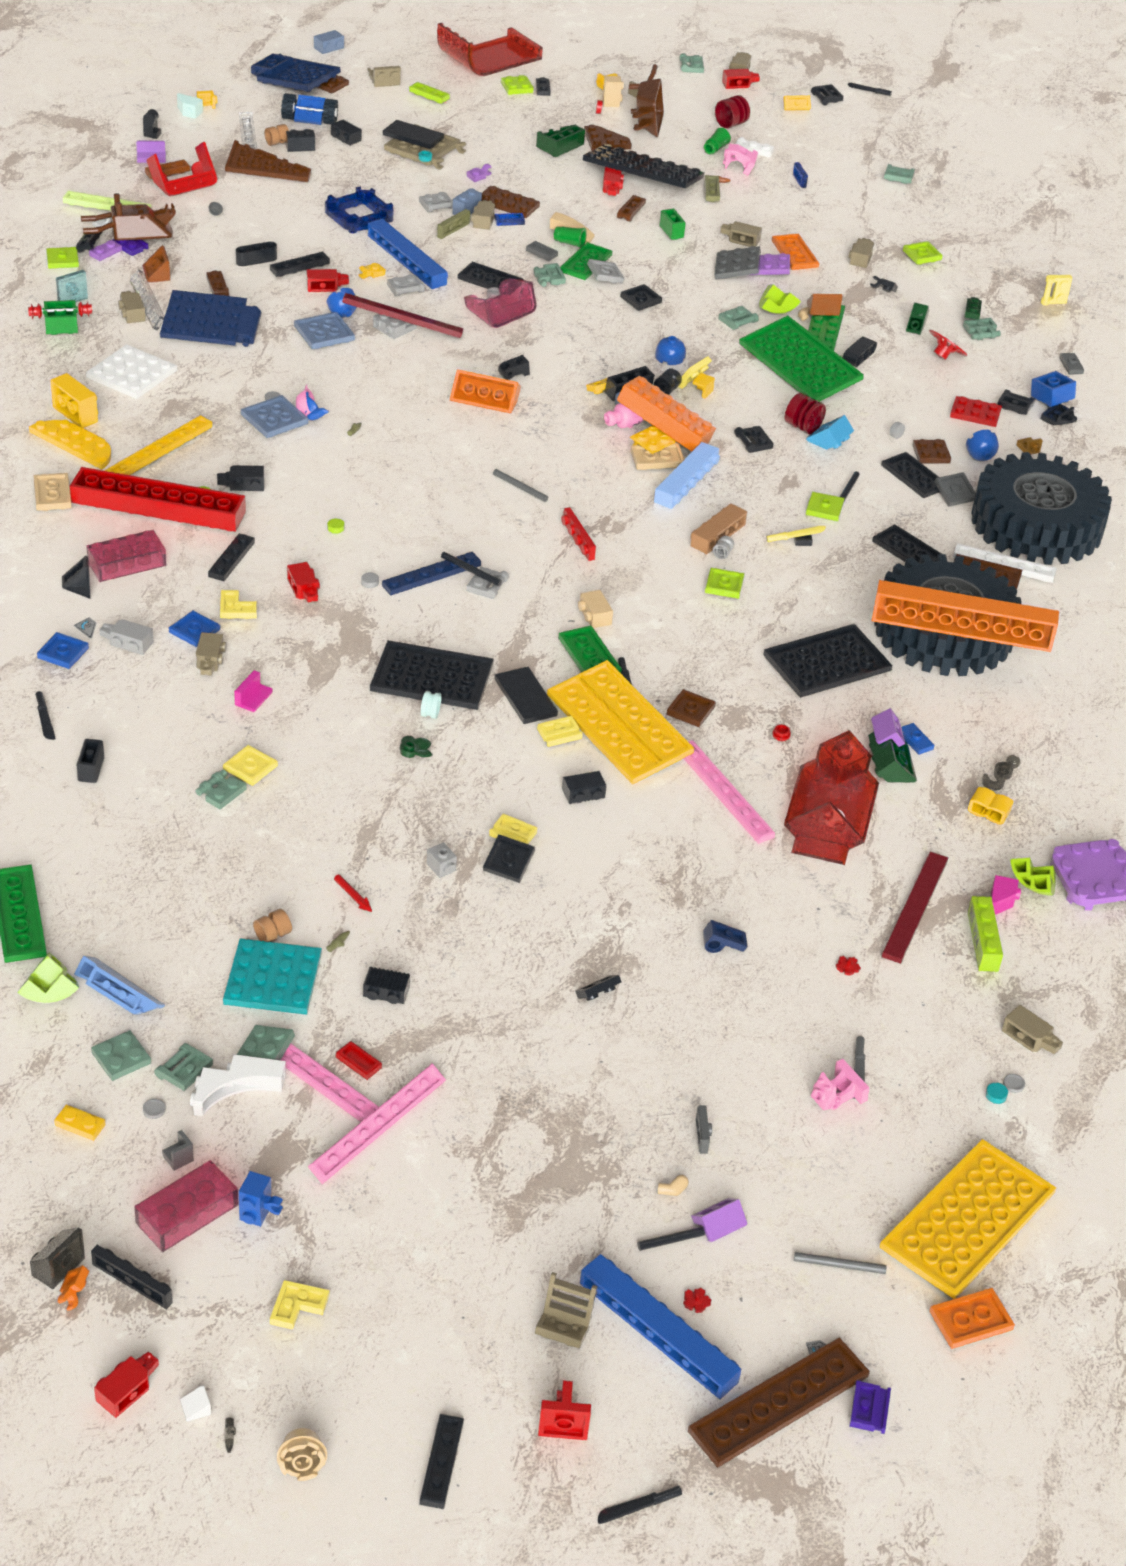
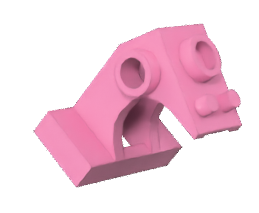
M729 144L728 149L725 148L723 164L727 168L731 161L738 160L744 166L743 173L749 175L755 165L758 152L756 150L751 152L739 144Z
M844 1059L836 1062L834 1075L836 1078L830 1081L826 1074L822 1072L814 1084L810 1095L823 1110H834L853 1097L860 1104L868 1100L869 1086Z

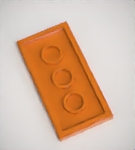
M799 233L772 236V242L780 254H790L791 270L819 267L818 260Z

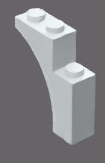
M234 1054L232 1063L227 1064L226 1070L203 1067L201 1076L196 1078V1093L192 1092L190 1106H193L194 1115L203 1116L217 1102L241 1092L255 1090L282 1092L286 1077V1061Z

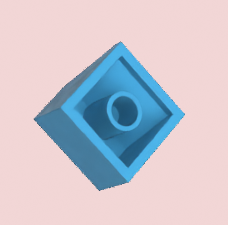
M843 415L820 426L806 440L826 450L832 447L836 449L842 445L841 442L850 438L849 435L854 432V429L847 417Z

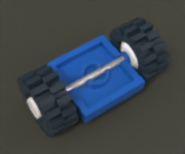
M287 93L283 96L281 115L284 119L321 125L322 119L324 124H333L337 121L338 100L298 95L297 100L295 94Z

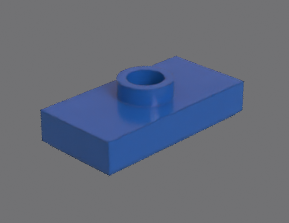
M914 723L901 727L904 740L918 755L934 750L935 745Z

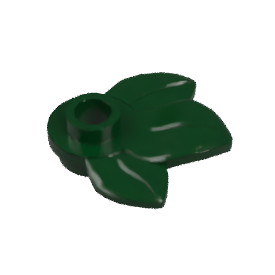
M405 736L401 739L400 754L407 758H413L415 755L431 757L433 754L427 749L432 743L425 738L415 739L413 736Z

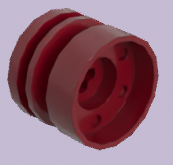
M736 95L717 102L715 117L721 127L728 129L747 122L750 117V107L743 96Z
M798 393L790 400L786 408L785 422L798 427L807 434H812L821 426L826 414V406L815 399L812 400L811 397L803 393Z

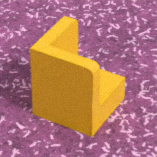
M700 373L693 380V384L697 385V389L703 391L702 398L706 399L713 392L715 378Z

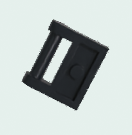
M832 84L815 86L811 89V93L816 95L824 106L831 102L843 101L844 96Z
M1005 389L997 404L1001 405L1005 410L1027 415L1035 403V398L1021 396Z
M761 426L745 429L737 427L734 430V434L745 444V448L749 453L773 449L774 443Z

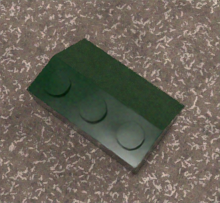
M874 731L868 735L869 747L873 754L872 760L876 767L874 770L879 778H883L890 783H914L917 781L909 746L906 741L900 747L897 746L892 738L878 744Z

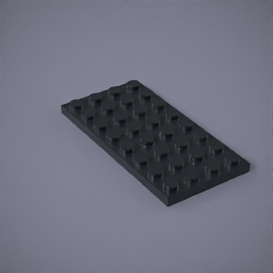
M610 144L599 146L583 155V161L685 189L704 178L705 173L698 168L691 169L687 165L680 164L679 166L672 161H662L661 158H650L647 154L639 155L635 151H624V148L621 147L613 148Z

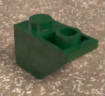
M914 302L906 332L921 335L929 314V306Z

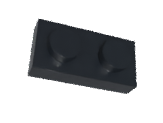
M545 77L536 78L537 95L550 96L549 79Z
M609 975L575 992L578 999L586 998L589 1001L599 997L598 993L602 991L607 993L615 990V985L622 983L619 975Z

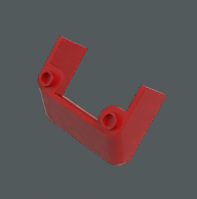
M205 142L195 147L199 161L191 166L193 175L168 181L166 174L162 172L156 154H153L146 160L154 183L166 195L175 196L210 187L217 182V175Z

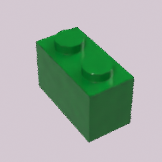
M674 208L661 210L659 226L671 240L684 238L686 222Z

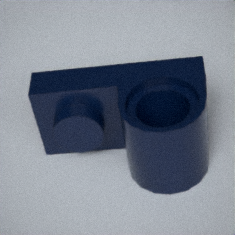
M710 920L703 930L704 946L706 951L710 953L720 952L725 946L742 952L748 947L746 932L714 920Z

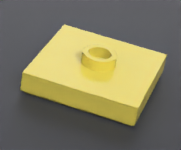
M247 745L225 762L223 769L253 786L276 768L278 761Z

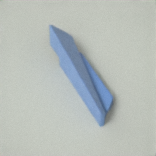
M83 956L74 975L87 980L85 984L132 1014L139 1015L165 1006V1004L95 957Z

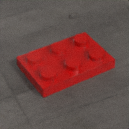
M956 396L950 417L996 427L1002 406L996 403L969 399L964 396Z

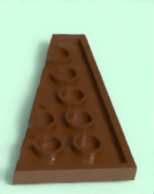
M234 140L225 165L226 172L309 182L311 176V168L298 163H289L285 158L281 160L277 158V155L261 149H252L250 145L239 144L237 140Z

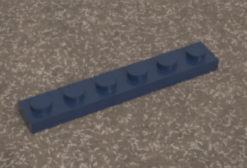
M473 551L456 557L476 568L481 566V560ZM444 560L383 580L382 587L392 596L467 570Z

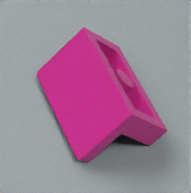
M253 670L234 691L236 706L255 712L272 694V688L260 683V672Z

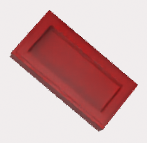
M352 1041L336 1052L338 1060L366 1080L382 1069L380 1061Z

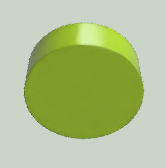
M338 518L330 519L327 522L328 531L335 534L343 532L344 521Z

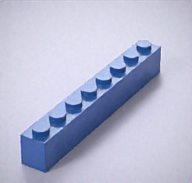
M384 219L368 223V236L427 286L435 289L447 285L448 272Z
M600 1254L581 1270L580 1284L584 1288L591 1290L593 1285L597 1286L596 1298L719 1400L739 1383L742 1369L734 1360L726 1357L717 1346L704 1339L700 1332L693 1330L680 1316H676L663 1302L650 1295L646 1288L639 1286L629 1274L617 1268L613 1261L606 1259Z

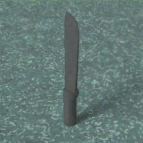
M858 1036L856 1038L854 1071L865 1082V1038Z

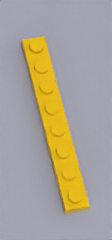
M200 415L105 471L131 475L212 428V421Z

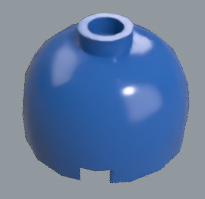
M341 288L340 292L336 293L334 291L328 296L326 303L331 313L337 312L343 318L350 317L355 312L357 307L342 302L345 293L355 295L351 288Z
M675 336L663 338L657 344L655 357L660 363H663V361L667 362V365L681 364L683 359L686 358L685 345Z
M988 429L973 433V437L971 439L968 438L965 444L969 455L977 461H987L993 458L999 449L996 434Z

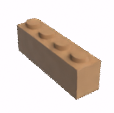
M732 503L691 533L690 546L705 554L710 553L720 537H730L746 525L747 511Z

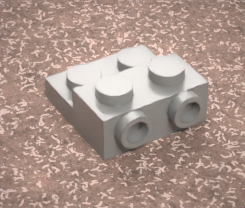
M377 314L373 316V327L393 339L417 329V325L385 315Z

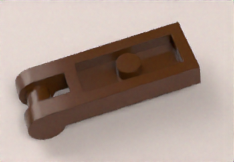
M633 195L620 208L617 218H624L626 221L631 222L636 213L646 204V199Z
M216 270L206 272V278L212 294L229 296V289L226 286L222 272Z

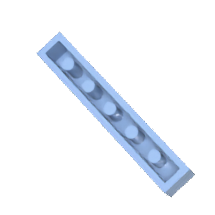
M701 442L656 488L654 502L670 509L679 504L681 499L696 486V483L702 480L704 475L710 472L711 468L719 462V448Z

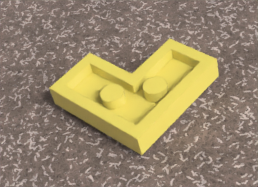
M221 590L220 618H256L257 601H239V590Z
M284 1280L270 1316V1324L293 1329L300 1310L323 1315L330 1296V1290Z

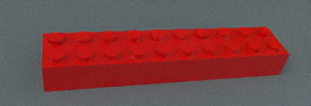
M86 467L80 468L70 484L71 503L236 532L246 513L245 495Z

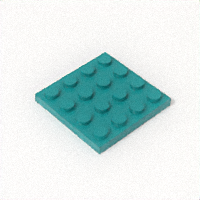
M240 938L224 993L223 1005L307 1015L322 955V948Z

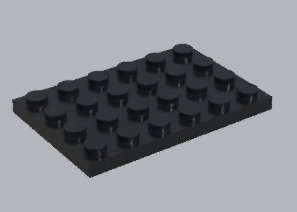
M855 624L764 649L763 653L765 658L800 698L892 671L893 666Z
M387 640L371 681L370 691L416 700H423L425 691H430L431 694L441 693V704L478 710L494 659Z

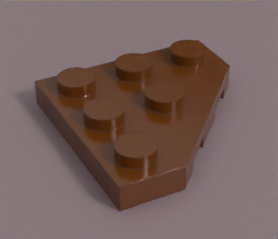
M592 124L584 126L585 135L591 150L604 144H610L613 148L621 147L624 150L631 149L632 147L630 139L626 136Z

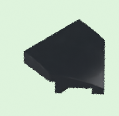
M1063 404L1051 407L1042 413L1040 417L1041 420L1051 425L1077 422V416L1074 415V407L1067 408Z

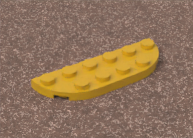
M40 420L29 426V432L101 470L111 461V448L105 439L68 420Z

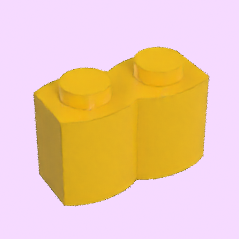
M978 787L970 800L968 811L976 816L986 817L994 823L1003 824L1011 812L1014 801L1005 795L995 794L988 788Z

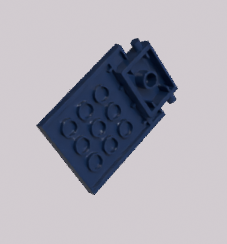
M272 53L251 65V73L257 76V81L264 84L270 83L274 86L280 85L284 88L290 87L294 90H304V92H311L313 88L319 87L323 82H328V79L336 77L341 72L338 66L282 55L281 53Z
M172 290L160 330V337L233 346L236 343H242L244 347H248L249 344H254L262 312L257 306H246L247 298Z

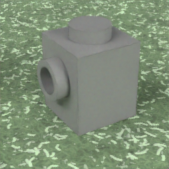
M443 842L427 849V865L441 878L456 871L457 856Z

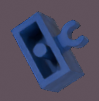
M249 1171L238 1191L239 1218L247 1224L261 1227L269 1211L275 1215H280L283 1206H281L283 1199L278 1196H272L271 1177Z

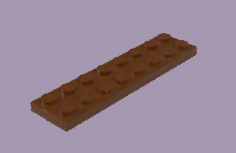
M839 1337L689 1425L687 1432L718 1468L856 1385V1381H863L868 1378L870 1371Z

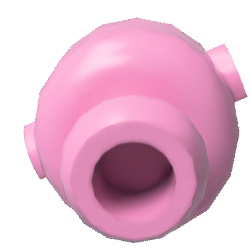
M621 403L614 407V411H607L604 414V420L607 425L613 426L617 424L620 428H632L643 421L642 417Z

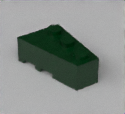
M575 124L560 127V130L556 131L549 129L546 133L538 131L536 147L551 154L553 157H558L584 145L585 129Z

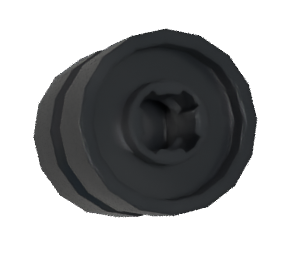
M669 368L655 379L654 386L659 387L662 392L669 395L680 386L682 377L677 370Z

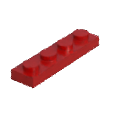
M570 507L564 508L561 517L562 524L566 526L569 534L574 538L575 544L580 547L582 554L585 555L587 560H595L596 545Z

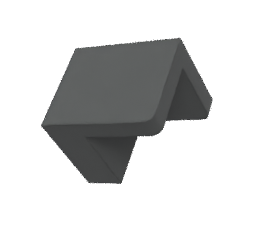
M183 1130L177 1132L178 1143L162 1150L163 1157L174 1171L194 1161L193 1143Z

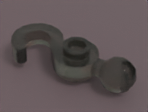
M1012 754L1007 757L1006 762H998L994 768V776L997 781H992L988 774H983L982 784L984 787L995 791L1002 789L1005 780L1012 777L1013 769L1018 768L1021 764L1020 758Z

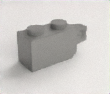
M119 620L115 625L104 623L99 629L100 635L110 639L112 646L144 655L154 643L153 628L127 620Z

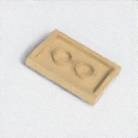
M674 443L654 454L647 451L641 445H631L630 451L637 470L677 468L684 461L679 443Z
M68 473L33 475L36 510L47 511L71 508Z

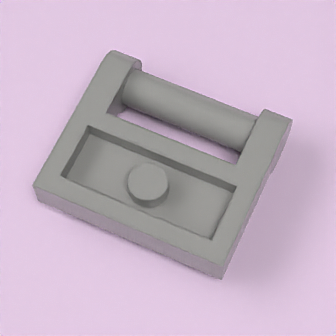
M446 192L419 196V202L427 212L443 208H453V200H451Z
M416 275L387 279V285L394 296L416 291L420 293L425 290L424 284L418 280Z
M480 567V570L502 580L501 585L497 586L494 584L489 588L492 584L491 582L474 575L467 585V591L494 599L498 594L499 588L509 579V574L506 571L497 572L489 568Z

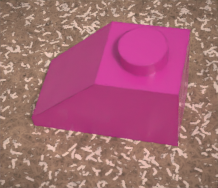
M995 875L990 896L992 897L995 915L1012 908L1015 899L1019 900L1021 888H1018L1019 880Z

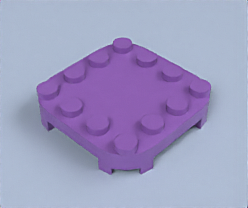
M1116 839L1068 844L1054 848L1050 866H1054L1057 876L1068 893L1066 900L1070 904L1074 902L1077 905L1084 906V910H1092L1093 905L1126 901V851L1119 845Z

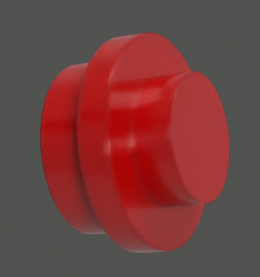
M779 724L773 729L772 735L778 741H786L791 737V732L788 726Z

